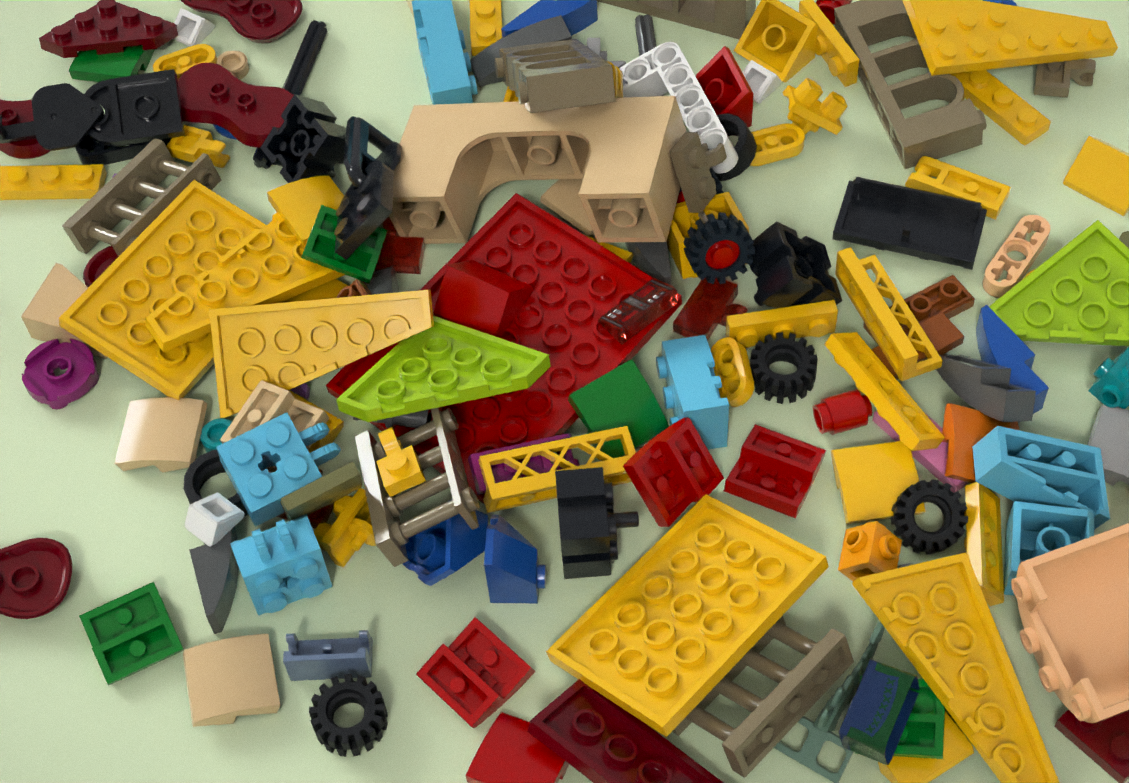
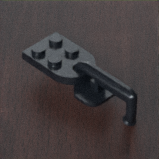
M174 69L103 80L91 86L85 94L68 83L44 86L37 90L32 98L34 121L3 126L2 117L0 116V143L37 139L43 148L51 151L76 147L87 134L95 142L109 147L149 142L154 138L162 140L185 136L178 80Z
M355 116L350 117L347 121L343 161L352 184L337 209V227L334 232L336 236L335 253L346 260L392 213L394 170L401 158V145L399 143L393 142L363 118ZM368 142L382 151L376 159L367 153Z

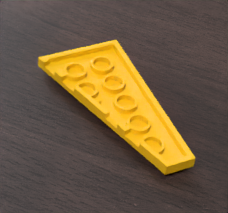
M902 0L931 76L1113 56L1118 49L1106 21L983 0Z
M277 212L272 216V221L264 228L255 229L220 257L218 265L208 273L203 271L194 278L195 283L183 293L174 294L145 318L146 327L161 350L166 352L210 333L209 309L281 303L345 274L301 258L304 251L301 242L297 241L296 235L291 233L284 223V219Z
M431 289L209 309L220 418L225 419L239 413L261 380L289 391L434 327Z
M966 552L858 577L852 583L1001 783H1060Z

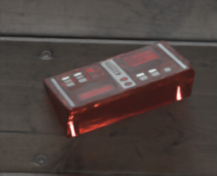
M653 278L601 316L598 322L623 345L678 304L677 290L672 285Z

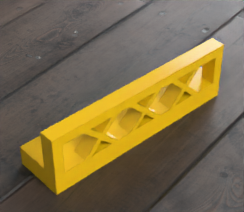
M851 247L838 251L835 275L900 381L941 368L943 360L876 255L859 260ZM871 269L875 274L876 280L874 283L866 270ZM883 297L889 298L892 301L891 309H889ZM899 323L907 325L910 330L908 336ZM916 350L924 352L928 359L917 363L918 353Z
M628 426L480 456L478 461L486 486L483 500L487 513L557 498L555 471L603 467L604 483L612 482V486L632 482L623 468V465L636 453ZM620 439L625 456L612 458L600 451L604 442ZM598 443L596 448L591 446L592 444ZM578 447L590 454L591 457L586 464L576 466L563 458L568 449ZM561 451L560 455H557V454L553 453V452ZM539 455L554 462L550 471L542 474L535 472L526 465L531 457ZM595 458H597L598 460H600V461H598V462L592 463ZM524 459V461H523L522 463H520V462H518V461H516V460ZM505 463L517 470L512 480L495 483L491 465ZM558 466L564 468L561 470H556ZM521 473L527 476V477L519 478L520 475H521Z

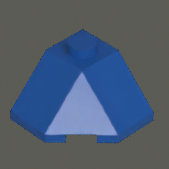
M475 510L479 527L474 530L458 514L410 537L409 543L405 544L408 561L403 563V565L418 574V578L429 586L455 573L485 551L488 515Z
M492 515L490 525L486 529L484 568L490 603L538 604V590L546 589V565H539L537 549L501 515Z

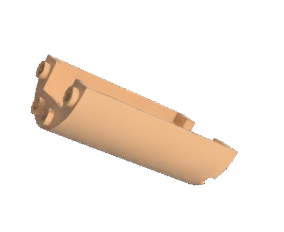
M1129 523L1025 560L1020 563L1016 578L1011 580L1012 590L1017 598L1024 628L1020 630L1021 642L1028 653H1033L1040 667L1039 677L1043 687L1048 692L1054 691L1061 702L1079 721L1097 723L1129 710Z

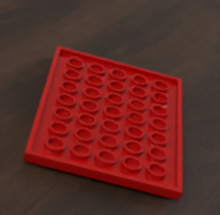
M517 193L420 289H431L432 309L434 312L447 265L471 259L533 286V292L503 333L501 339L549 354L551 367L527 389L443 406L444 410L450 408L457 419L459 429L455 430L468 485L475 493L477 500L483 504L485 494L477 495L468 461L469 456L475 453L564 434L579 418L568 401L569 395L631 360L682 305V295L674 290L670 291L651 283V280L659 281ZM647 283L658 287L656 293L653 291V295H659L662 291L667 293L666 295L663 294V297H659L660 299H657L652 305L646 302L648 296L645 297L644 301V299L642 300L632 295L633 293L636 294V291L639 292L640 288L643 289L644 285L647 286ZM629 296L651 305L643 312L640 310L641 313L639 315L636 314L635 318L632 317L631 321L628 320V323L623 324L619 322L623 313L627 311V315L629 310L630 312L633 311L632 308L634 306L623 302ZM617 305H624L620 309L616 307ZM625 306L629 307L625 311L622 310V308H624ZM615 307L616 309L623 312L620 315L612 312V309ZM610 311L617 315V317L612 319L605 314H609L608 312ZM605 315V317H607V318H609V319H611V320H613V321H615V322L617 321V323H619V324H621V325H624V326H622L621 328H619V327H617V326H615V325H613V324H611V323H609V322H607V321L601 319V317ZM398 343L344 366L326 384L328 393L337 399ZM370 422L381 431L388 429L383 423ZM396 425L394 432L396 437H399L415 428ZM436 435L413 446L417 456L439 446L438 437ZM443 461L431 466L441 474L446 472Z

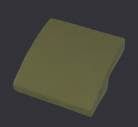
M352 461L282 497L280 502L287 519L291 521L305 514L308 516L362 488L360 473Z

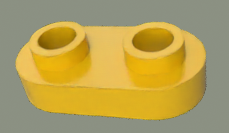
M197 44L159 57L153 64V71L174 69L178 80L185 71L196 64H216L217 56L214 48L210 45Z
M785 123L751 132L757 147L755 157L750 166H761L799 155L804 148V131L797 125Z
M725 337L718 340L711 348L715 361L713 369L715 376H720L722 388H718L720 397H727L729 406L739 407L745 404L752 396L754 379L746 348L735 339Z

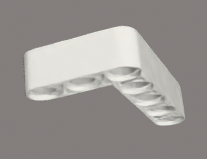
M665 42L620 67L623 75V98L662 96L669 92L670 96L676 97L682 118L689 132H698L701 145L707 143L710 151L715 149L719 143H723L727 157L722 163L712 167L714 172L717 174L726 173L735 167L738 162V154L684 54L676 43Z

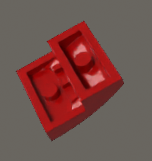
M689 417L680 419L659 433L623 465V468L660 527H670L691 502H698L706 494L709 495L724 479Z
M755 424L742 445L740 458L725 481L724 492L796 519L817 476L826 450Z
M474 617L450 646L447 647L445 644H442L416 675L472 728H475L510 699L536 671L481 621Z
M501 712L483 739L465 776L468 783H558L559 779L563 780L569 763L528 732L530 722Z

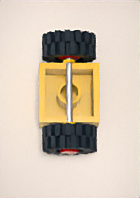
M711 167L709 170L716 183V195L702 213H689L680 187L667 238V247L682 279L691 277L704 280L706 278L708 283L714 284L717 278L719 284H725V277L730 276L731 280L734 281L738 279L735 274L737 271H740L742 274L747 271L745 265L752 264L754 259L751 254H755V247L753 246L754 242L749 234L747 223L730 193L723 192L722 184Z

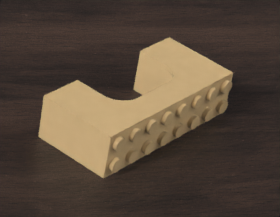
M676 97L615 98L616 102L530 113L524 104H519V101L414 105L399 143L401 145V158L394 170L393 207L389 217L403 244L467 243L479 205L487 193L495 187L515 180L583 179L578 195L598 243L667 242L680 191L679 180L669 151L683 134L687 132Z

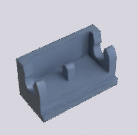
M359 630V638L298 641L295 633L286 634L289 651H284L283 663L291 681L325 680L336 676L338 679H345L344 674H352L353 678H358V675L365 678L372 677L373 640L368 630Z

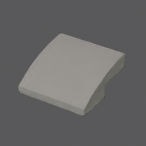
M1102 405L1099 408L1087 445L1101 448L1106 483L1113 486L1123 481L1129 485V410Z

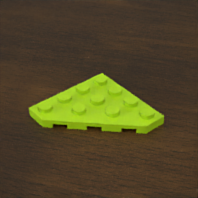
M1097 220L991 304L989 308L1022 341L1129 346V248Z
M433 316L434 327L399 342L339 396L336 401L340 412L366 422H372L529 388L551 367L549 354Z

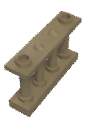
M154 138L70 217L62 227L78 251L87 254L101 241L112 245L119 257L193 180L212 190L221 181V178L208 154L203 153L190 167L174 161L164 141ZM168 175L178 177L168 188L157 186ZM146 196L155 199L144 211L134 208ZM123 218L132 221L121 233L112 231Z
M443 407L431 409L432 421L397 437V440H400L404 449L411 445L415 446L437 435L439 446L419 455L418 459L422 470L442 461L446 472L397 496H389L384 488L376 461L387 456L381 441L377 442L368 430L355 436L375 544L394 567L408 561L405 544L409 543L410 537L460 514L472 530L479 527L475 510L479 509L480 506L475 493L468 485L455 430L459 429V424L450 408L445 410ZM450 488L452 500L404 523L400 522L399 516L403 515L404 509Z
M782 616L672 732L679 736L691 723H694L722 740V747L732 770L745 778L854 663L846 636L832 628L821 641L815 642L787 627ZM775 638L806 656L794 669L788 670L759 653ZM746 666H749L777 682L778 685L766 698L761 699L732 681ZM719 694L751 712L738 727L733 728L705 711L707 706Z

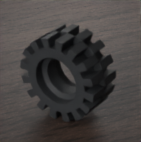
M783 332L776 333V339L774 340L771 335H767L764 338V343L760 340L756 343L755 349H752L750 367L754 379L755 392L758 395L765 391L764 399L771 401L772 397L775 396L777 397V403L783 404L785 397H788L789 403L796 402L797 394L803 399L807 396V390L811 392L816 379L818 359L817 354L814 355L815 349L813 346L809 345L806 347L807 340L803 337L797 342L795 341L796 334L789 333V338L786 339L783 338ZM779 361L789 362L797 367V371L792 374L782 375L770 370L769 365Z
M932 479L929 482L922 480L914 485L912 484L898 496L897 502L893 504L891 511L894 512V515L890 519L891 525L895 524L896 530L893 531L894 534L903 539V546L906 548L908 546L913 547V552L916 553L926 552V555L949 548L964 534L965 529L963 527L968 523V516H964V511L967 510L966 503L961 504L959 498L962 497L958 491L953 493L950 490L952 486L948 483L940 485L939 480ZM929 502L941 509L943 524L939 530L928 532L922 530L917 525L914 514L919 504Z
M344 674L345 682L339 683L338 677L331 678L332 687L328 688L323 683L319 687L321 696L313 695L311 701L314 707H309L310 721L321 745H325L327 751L333 753L337 749L339 756L346 757L347 750H351L353 756L361 755L360 747L365 746L368 752L374 748L372 744L373 739L377 742L381 741L383 738L381 729H387L386 717H388L383 696L372 681L367 684L366 678L358 675L357 681H354L352 674ZM348 703L361 705L364 708V717L358 724L342 728L334 723V713L339 707Z

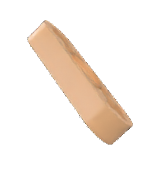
M1027 215L1020 219L985 270L982 285L989 295L1000 298L1023 279L1047 243L1050 224L1045 218L1038 215ZM1032 230L1036 231L1031 237L1030 242L1025 240L1027 233H1031ZM1019 251L1026 256V259L1015 261L1009 258L1007 253ZM1003 270L1008 272L1006 279L1001 280V282L996 281L1002 275Z

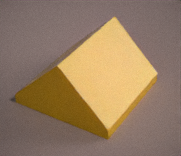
M761 0L733 51L775 73L782 82L786 83L815 58L818 24L779 0Z
M1088 136L1067 173L1063 184L1125 216L1129 211V153L1099 138Z

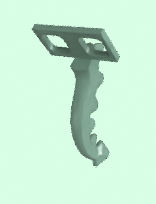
M880 621L877 622L870 636L869 644L858 664L828 700L815 722L805 716L798 721L799 724L805 726L809 731L802 749L796 751L782 743L781 740L774 747L834 783H839L854 752L845 749L842 746L840 736L831 731H835L842 712L855 695L860 684V676H863L869 660L873 659L878 643L882 639L885 627ZM825 741H831L846 751V757L838 772H832L818 763L817 757Z

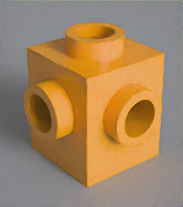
M878 521L867 522L863 525L846 529L838 571L854 582L858 577L897 569L902 540Z

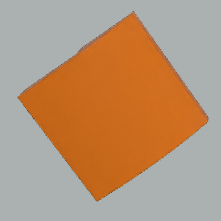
M952 403L946 404L942 432L945 437L942 442L949 443L945 477L975 483L972 446L997 426L1019 430L1018 422H1001L976 409Z

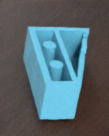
M411 1L419 51L432 105L473 103L472 95L478 94L474 75L468 76V72H472L468 52L463 53V49H466L462 30H458L452 1Z
M706 335L662 341V356L656 357V368L659 379L665 378L667 387H663V399L665 408H672L674 417L670 418V426L684 417H689L708 450L727 447L729 402L727 397H720L718 388H722L720 376H715L713 369L715 361Z
M1002 426L995 427L972 446L976 482L1013 502L1019 501L1089 510L1094 514V530L1110 519L1101 448Z

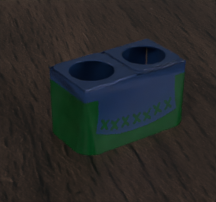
M870 659L838 732L842 746L845 749L889 765L919 694L909 689L913 688L920 691L917 675Z

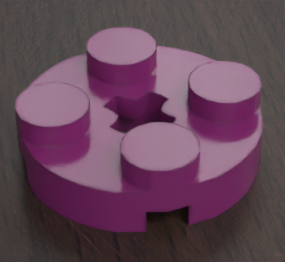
M58 339L49 340L40 344L28 354L24 362L26 368L24 374L22 373V381L29 395L34 400L42 404H48L52 409H62L69 403L81 398L91 387L98 383L99 375L93 354L84 343L78 340L70 339L71 343H59ZM57 368L61 370H65L66 368H68L66 372L60 376H55L53 372Z

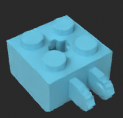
M286 412L216 447L220 461L255 527L284 513L280 502L281 498L321 478L322 475L317 467L339 455L341 449L334 442L311 453L306 448L328 435L330 429L327 424L323 422L318 423L298 433ZM271 466L277 467V470L269 473L268 469H266Z
M1014 501L1006 524L1004 594L1015 596L1011 580L1016 578L1021 562L1094 536V514L1085 509Z
M307 514L286 523L284 519L275 522L276 526L262 532L260 529L251 532L252 536L230 543L258 616L264 613L280 611L287 604L303 598L316 597L324 590L333 587L320 546Z

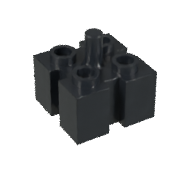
M294 94L281 114L284 123L280 128H272L260 148L272 164L283 167L279 173L287 183L315 176H330L333 180L336 175L334 173V165L336 162L344 163L346 128L335 124L337 118L324 102Z
M777 221L753 240L755 254H751L754 260L749 266L758 277L755 279L758 290L754 294V301L759 306L766 305L776 309L835 300L836 305L842 302L836 279L830 276L828 269L832 266L824 244L808 236L800 239L796 230Z
M603 467L555 471L564 579L611 575V560H618L617 529L638 527V512L614 513L612 482L604 483Z

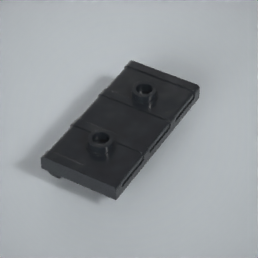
M856 177L855 180H849L832 239L972 270L987 209H983L980 202Z

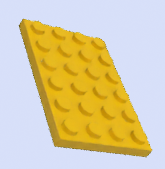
M193 180L59 317V326L166 396L180 400V398L186 396L214 364L212 334L210 332L163 352L147 329L145 318L174 294L183 293L195 283L194 278L203 271L208 273L218 265L220 257L255 229H262L266 225L201 183Z
M706 494L590 607L546 653L552 663L578 680L580 679L587 686L667 737L829 567L827 558L819 552Z

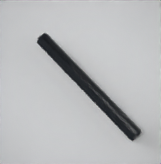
M313 20L309 24L282 87L293 94L301 95L326 36L327 29L323 21ZM256 148L253 155L254 165L258 168H269L272 162L261 148Z

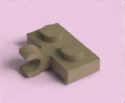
M1083 59L1037 64L1034 95L1068 98L1070 79H1073L1080 86H1092L1096 61Z
M685 132L669 153L689 213H702L717 193L716 183L709 169L722 163L727 155L723 143H719L715 149L709 151L707 143L701 145L698 132Z

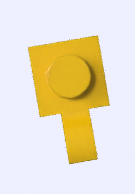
M184 125L185 136L172 138L166 146L172 157L194 163L203 153L208 154L213 165L219 168H224L230 160L229 155L222 154L226 147L225 143L213 140L209 131Z
M393 427L379 432L378 436L387 456L376 462L384 488L389 496H394L425 482L426 479L413 446L411 445L403 449L400 440H397Z

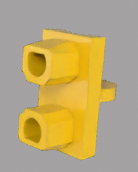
M806 78L796 89L788 85L782 92L785 97L789 98L788 108L790 112L787 119L791 120L792 124L799 126L805 135L809 131L817 132L819 126L835 135L842 130L843 127L839 118L848 107L843 96L833 91L830 92L823 102L818 101L823 91L820 85L809 78Z
M362 488L358 489L354 496L346 495L334 503L333 512L337 519L333 525L325 522L319 523L314 530L320 548L329 554L335 565L341 567L346 565L354 552L359 551L364 543L376 546L366 492Z

